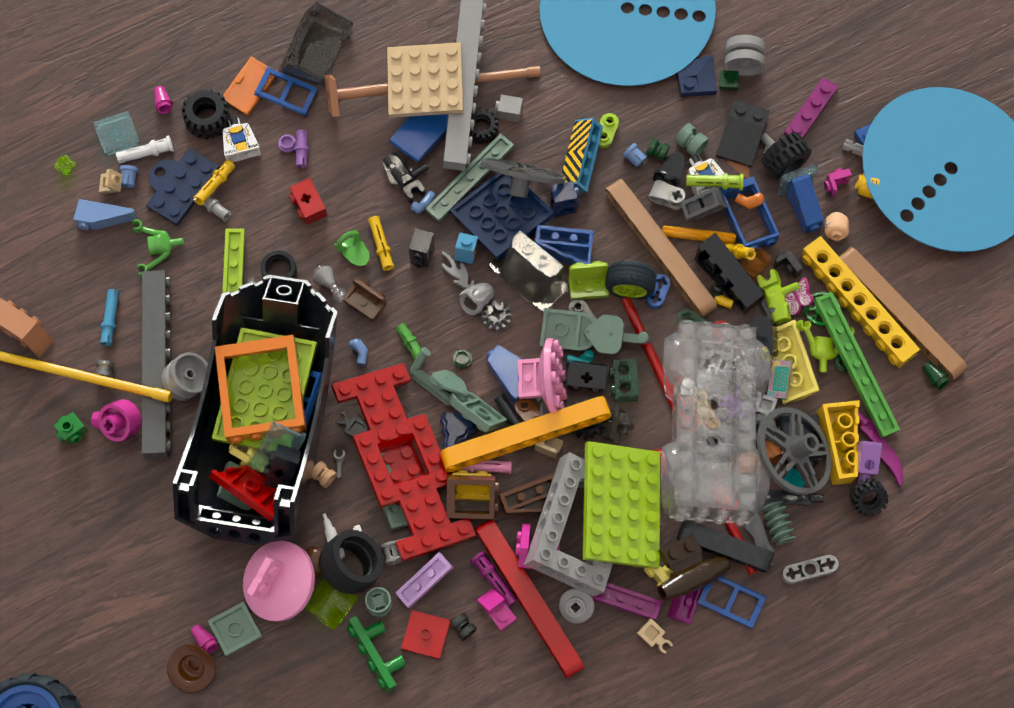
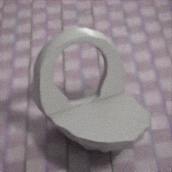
M478 283L463 290L459 294L462 309L470 315L479 314L483 310L484 305L494 298L493 286L488 283ZM467 296L477 304L476 310H471L466 306L465 298Z

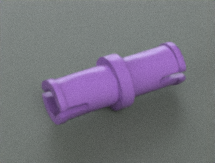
M306 130L296 131V146L294 147L296 152L295 167L299 168L300 165V169L307 168L309 147L307 146L308 131Z

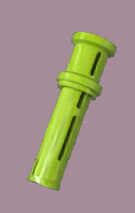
M724 173L722 176L687 174L686 186L722 187L724 190H727V188H739V190H743V174L728 175Z

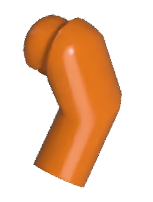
M739 193L735 202L748 209H752L763 203L764 196L761 193H756L747 198Z

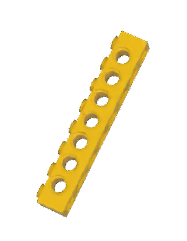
M821 236L803 248L801 258L804 264L813 269L815 276L826 284L827 290L838 298L839 304L843 308H847L852 319L860 323L867 336L873 338L877 348L887 354L891 364L901 368L918 354L920 350L918 346ZM821 258L826 263H820L817 259ZM829 273H836L838 277H832ZM846 286L850 291H844L842 287ZM858 300L862 303V305H856L854 301ZM866 315H872L875 319L870 320ZM879 329L886 330L887 334L880 333ZM891 343L898 344L900 348H894Z

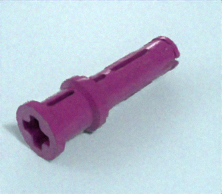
M484 551L478 553L470 560V563L477 567L481 573L480 576L486 578L493 588L505 599L507 606H512L518 599L495 571L496 566L491 564L486 558V553Z

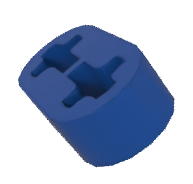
M657 275L655 291L650 297H647L646 301L649 308L656 310L662 307L670 286V279L667 275ZM663 280L665 285L660 290L658 289V282ZM658 294V301L656 304L652 303L655 295Z

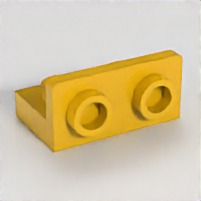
M458 470L457 473H452V475L492 476V474H488L486 471L468 473L466 470ZM456 484L455 501L490 502V485Z

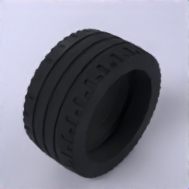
M347 530L336 535L325 545L319 557V566L324 579L332 588L344 594H356L367 589L381 575L384 566L381 549L370 536L359 530ZM340 548L353 552L359 558L364 571L363 576L351 573L344 566L339 554Z

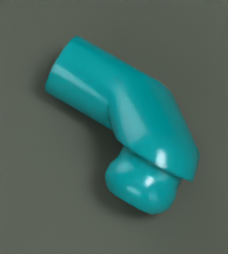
M586 350L579 357L568 355L566 364H569V360L592 362L594 353L591 350Z

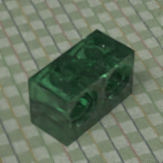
M637 359L613 360V365L609 366V376L613 378L614 385H610L611 396H614L615 402H638ZM626 369L628 373L622 375L618 372V370ZM627 387L629 392L623 393L619 389Z

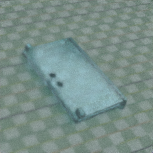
M273 422L249 463L251 468L254 469L256 467L264 470L266 464L270 465V462H268L272 450L276 451L278 444L299 450L306 438V433L300 434Z

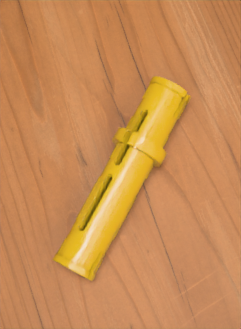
M226 160L218 170L213 172L212 178L193 197L198 205H203L218 186L227 180L228 175L235 169L234 163Z
M372 216L368 219L377 247L376 254L380 257L382 269L389 271L394 268L390 255L391 249L387 245L380 217Z

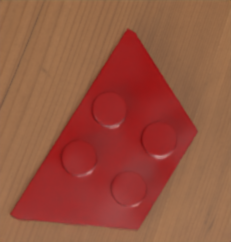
M242 465L237 468L229 467L224 472L219 473L217 470L211 471L209 478L269 521L273 520L274 497L277 489L264 485V476L248 465Z

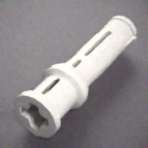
M168 135L161 140H151L149 144L116 152V157L119 164L148 155L159 156V153L173 152L174 149L171 138Z

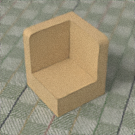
M555 437L535 444V451L557 459L563 445V440Z

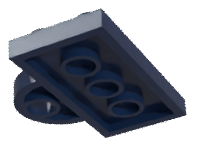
M188 148L179 162L167 159L156 163L149 173V182L155 194L146 204V207L178 226L195 204L193 197L212 178L213 172L218 170L220 166ZM164 170L165 174L162 177H157L156 172Z

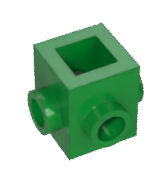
M74 412L67 416H62L54 425L57 429L55 435L61 443L65 440L68 445L77 443L88 432Z

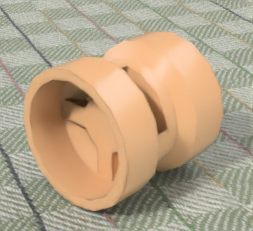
M320 461L314 466L311 478L317 479L322 487L327 488L333 482L337 473L333 469H328L327 465Z

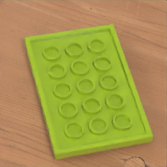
M241 328L237 343L282 337L283 335ZM295 338L304 401L318 344L314 341ZM287 350L233 358L227 378L232 428L296 419ZM220 405L212 440L228 443L224 434L222 407ZM287 433L282 434L279 438L268 436L263 437L259 441L248 439L234 445L271 452L272 450L276 451L278 444L292 448L295 435Z
M590 441L586 442L583 560L652 569L659 568L660 452Z

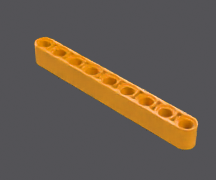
M599 396L557 410L556 413H548L445 448L440 452L446 472H455L609 419L611 412L605 397Z

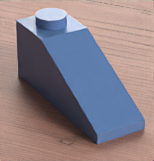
M79 199L73 220L79 229L97 230L133 221L137 218V215L132 208Z

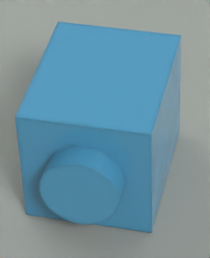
M459 233L455 246L454 260L473 264L477 251L478 236Z

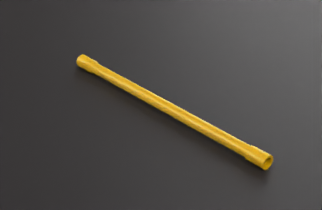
M0 351V361L139 394L170 403L173 397L172 391L151 388Z

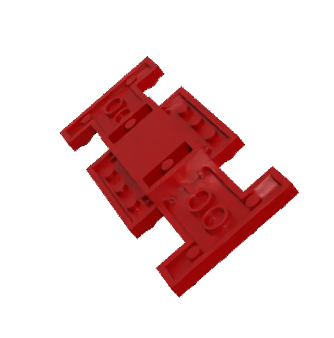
M404 363L337 382L331 386L338 404L354 399L357 400L369 431L353 435L352 440L379 507L383 508L395 503L400 505L410 529L411 537L395 542L402 562L473 539L476 536L469 518L450 523L449 518H447V513L437 490L447 487V477L451 474L445 470L440 455L441 450L426 415L421 414L407 419L394 388L410 383L411 379ZM412 440H414V443H415V445H416V447H417V450H418L419 455H420V457H421V459H422V462H423L424 467H425V469H426V471H427V474L424 473V470H423V468H422V466H421V463H420V461H419V458H418V456H417V454H416V451H415V449H414V446H413V444H412ZM385 463L390 465V468H391V473H390V475H389V472H388V470H387V467H386Z

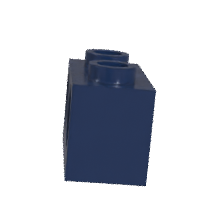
M573 181L551 186L550 203L552 210L555 212L554 218L576 213L580 194L578 187H574Z

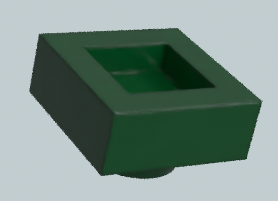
M720 70L719 90L738 91L739 71Z

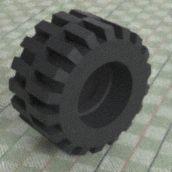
M201 88V91L194 90L193 95H187L188 100L184 99V106L181 109L187 129L198 138L203 136V139H208L211 136L213 139L216 134L220 136L222 130L229 125L228 121L231 118L225 97L220 95V92L217 90L213 92L211 88H208V90ZM204 109L215 110L214 115L209 118L202 119L197 117L198 113Z
M794 132L774 142L763 154L761 162L772 177L778 180L791 175L802 167L812 154V150L800 134Z

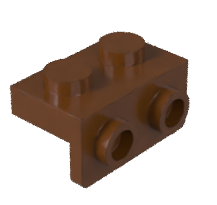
M357 278L353 280V286L342 298L344 303L372 322L387 305L385 295L381 291L373 290L365 280H358Z

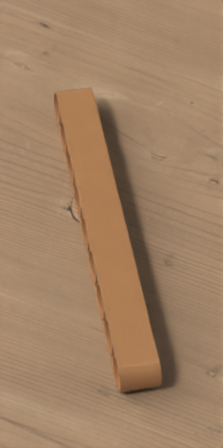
M619 179L606 187L605 193L697 316L702 318L715 310L717 303L627 184L622 179Z
M850 247L839 256L918 346L920 351L936 367L946 373L950 381L955 380L968 368L965 361L855 248Z

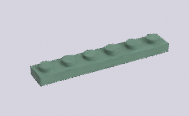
M500 133L465 168V171H462L425 208V212L440 223L450 213V209L462 201L490 173L491 170L480 165L481 159H503L514 148V144Z

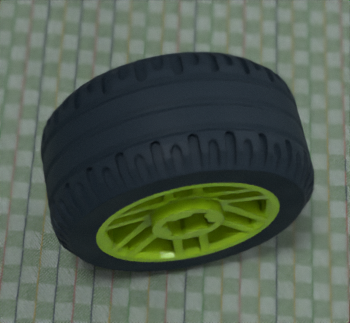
M630 260L617 261L608 267L605 286L611 294L617 297L645 299L650 297L655 291L656 271L651 266L642 262Z

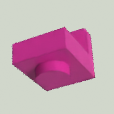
M837 169L827 175L824 187L831 197H835L838 185L849 183L852 175L850 169Z

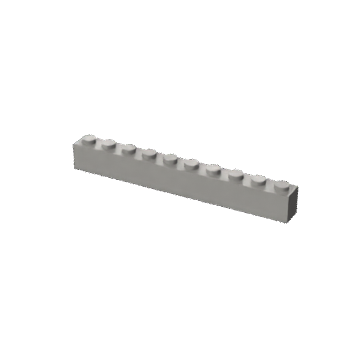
M483 0L460 1L456 43L461 42L464 113L448 114L442 167L445 169L465 171L466 164H470L471 154L467 153L468 147L471 148L472 136H469L470 130L473 131L474 127L471 113L475 114L476 108L473 97L477 96L478 86H474L475 80L479 78V69H476L477 63L480 64L481 59L478 47H482L483 36H480V30L483 31L485 21L481 19V16L486 11V3H483Z

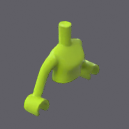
M803 320L797 321L796 328L806 333L811 356L819 359V372L826 373L827 361L834 359L839 354L836 346L833 349L832 338L821 336L813 338L810 331L811 322L805 321L803 326ZM850 327L852 333L854 334V328Z

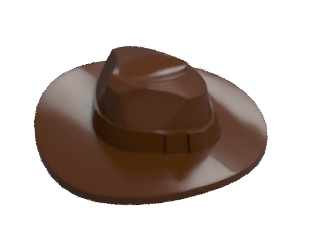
M184 644L178 647L170 656L167 664V674L170 681L175 687L184 692H197L204 689L212 681L216 671L213 658L203 648L195 644Z

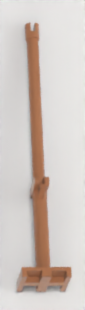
M533 66L523 69L480 73L475 83L540 77V67ZM332 74L324 75L328 110L332 117L340 116L338 100L388 94V83L337 89L334 76Z

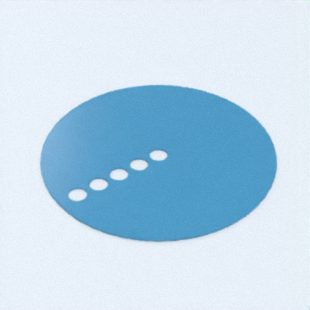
M540 0L539 7L543 32L557 56L583 76L595 81L618 86L651 84L671 77L687 67L707 44L713 30L716 12L715 0ZM631 3L634 6L633 12L629 14L622 12V4ZM649 5L652 8V12L647 16L641 15L639 7ZM666 7L669 9L670 14L665 18H661L656 13L657 9ZM678 9H684L687 11L688 16L683 20H679L675 17L674 13ZM702 11L706 18L702 22H697L692 18L693 13Z
M931 87L903 94L888 103L878 113L865 137L862 155L863 171L868 189L877 206L898 229L923 244L954 252L984 250L996 246L1014 235V121L1004 111L973 93L954 88ZM946 163H954L957 166V172L955 174L947 173L944 168ZM936 174H941L946 178L944 186L935 184L933 178ZM871 178L879 179V185L870 182ZM925 186L934 188L936 194L933 198L924 196L922 190ZM912 199H922L925 205L922 210L913 208L911 204ZM901 211H911L913 220L911 222L903 221L900 217Z

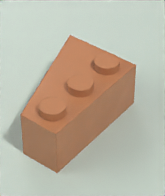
M0 298V330L11 338L14 337L20 341L23 347H29L34 355L40 358L54 340L42 328V322L35 316L29 317L30 314L22 308L18 310V307L12 301L8 300L6 302Z

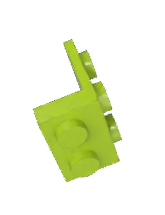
M595 261L592 264L575 263L569 267L568 282L571 301L574 299L587 300L609 297L605 286L608 263H603L602 261Z

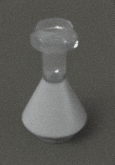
M324 265L315 269L313 273L314 283L329 288L334 293L333 299L335 301H344L347 298V291L344 288L339 289L335 284L333 269Z

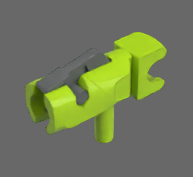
M771 269V277L768 281L761 275L757 276L759 286L765 296L761 305L768 316L775 321L774 324L781 325L791 320L790 306L786 302L785 297H787L788 293L800 289V285L798 282L782 288L779 273Z

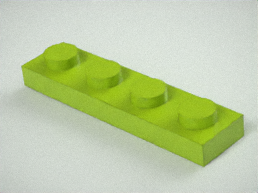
M225 229L223 293L228 291L230 293L235 292L243 285L245 229Z

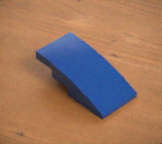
M448 114L410 116L391 137L389 142L418 163L440 145L441 139L446 136Z

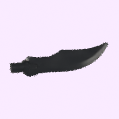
M769 490L754 494L747 499L754 507H764L777 501H783L780 504L781 506L790 504L810 506L814 502H824V495L814 493L797 495L783 490Z

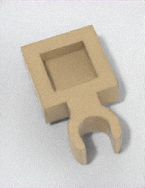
M651 618L637 632L650 647H653L656 643L659 651L662 653H666L662 647L664 643H667L670 647L673 646L669 640H665L662 637L665 631Z

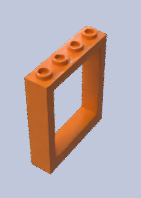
M293 335L215 347L224 434L228 443L239 444L243 440L248 439L259 441L263 437L268 436L279 438L282 434L298 435L302 431H307L296 340ZM287 350L296 419L232 428L225 359Z

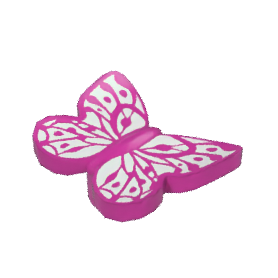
M802 277L799 282L800 289L788 293L787 297H785L786 302L790 306V315H798L801 307L810 306L813 303L814 298L809 293L810 288L805 277Z

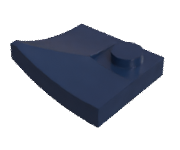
M713 55L695 59L683 70L676 73L680 97L716 95L717 86Z

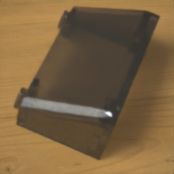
M315 2L302 16L279 71L288 76L325 87L324 75L332 74L331 68L341 44L352 36L354 23Z

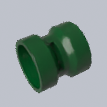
M653 138L647 148L646 155L650 157L655 156L657 160L663 162L668 154L670 145L659 143V140Z

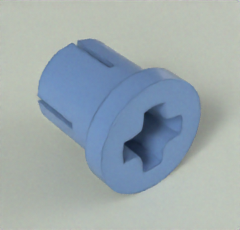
M633 143L624 152L622 157L624 159L627 158L632 164L639 167L647 157L637 148L638 145Z
M131 165L120 166L119 171L123 174L122 187L126 188V185L127 188L135 187L136 174H138L139 170L137 167Z

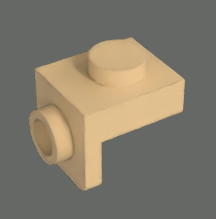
M107 169L105 174H101L99 192L103 194L120 192L123 174Z

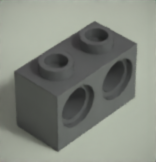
M711 188L680 202L686 220L694 222L727 208L722 190Z

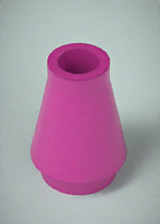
M157 86L154 88L155 109L160 114L169 113L172 110L173 102L166 93L165 88Z
M200 624L191 629L190 632L199 647L203 648L208 654L216 650L218 647L217 638L202 628Z

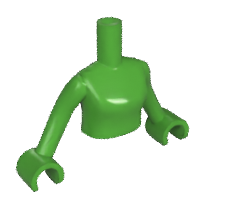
M139 219L132 221L133 225H140L137 228H133L135 233L144 232L153 235L148 236L150 256L161 254L147 265L139 264L137 266L139 270L149 271L168 258L172 247L184 245L183 238L171 239L166 231L144 227ZM139 272L138 275L142 278V272Z

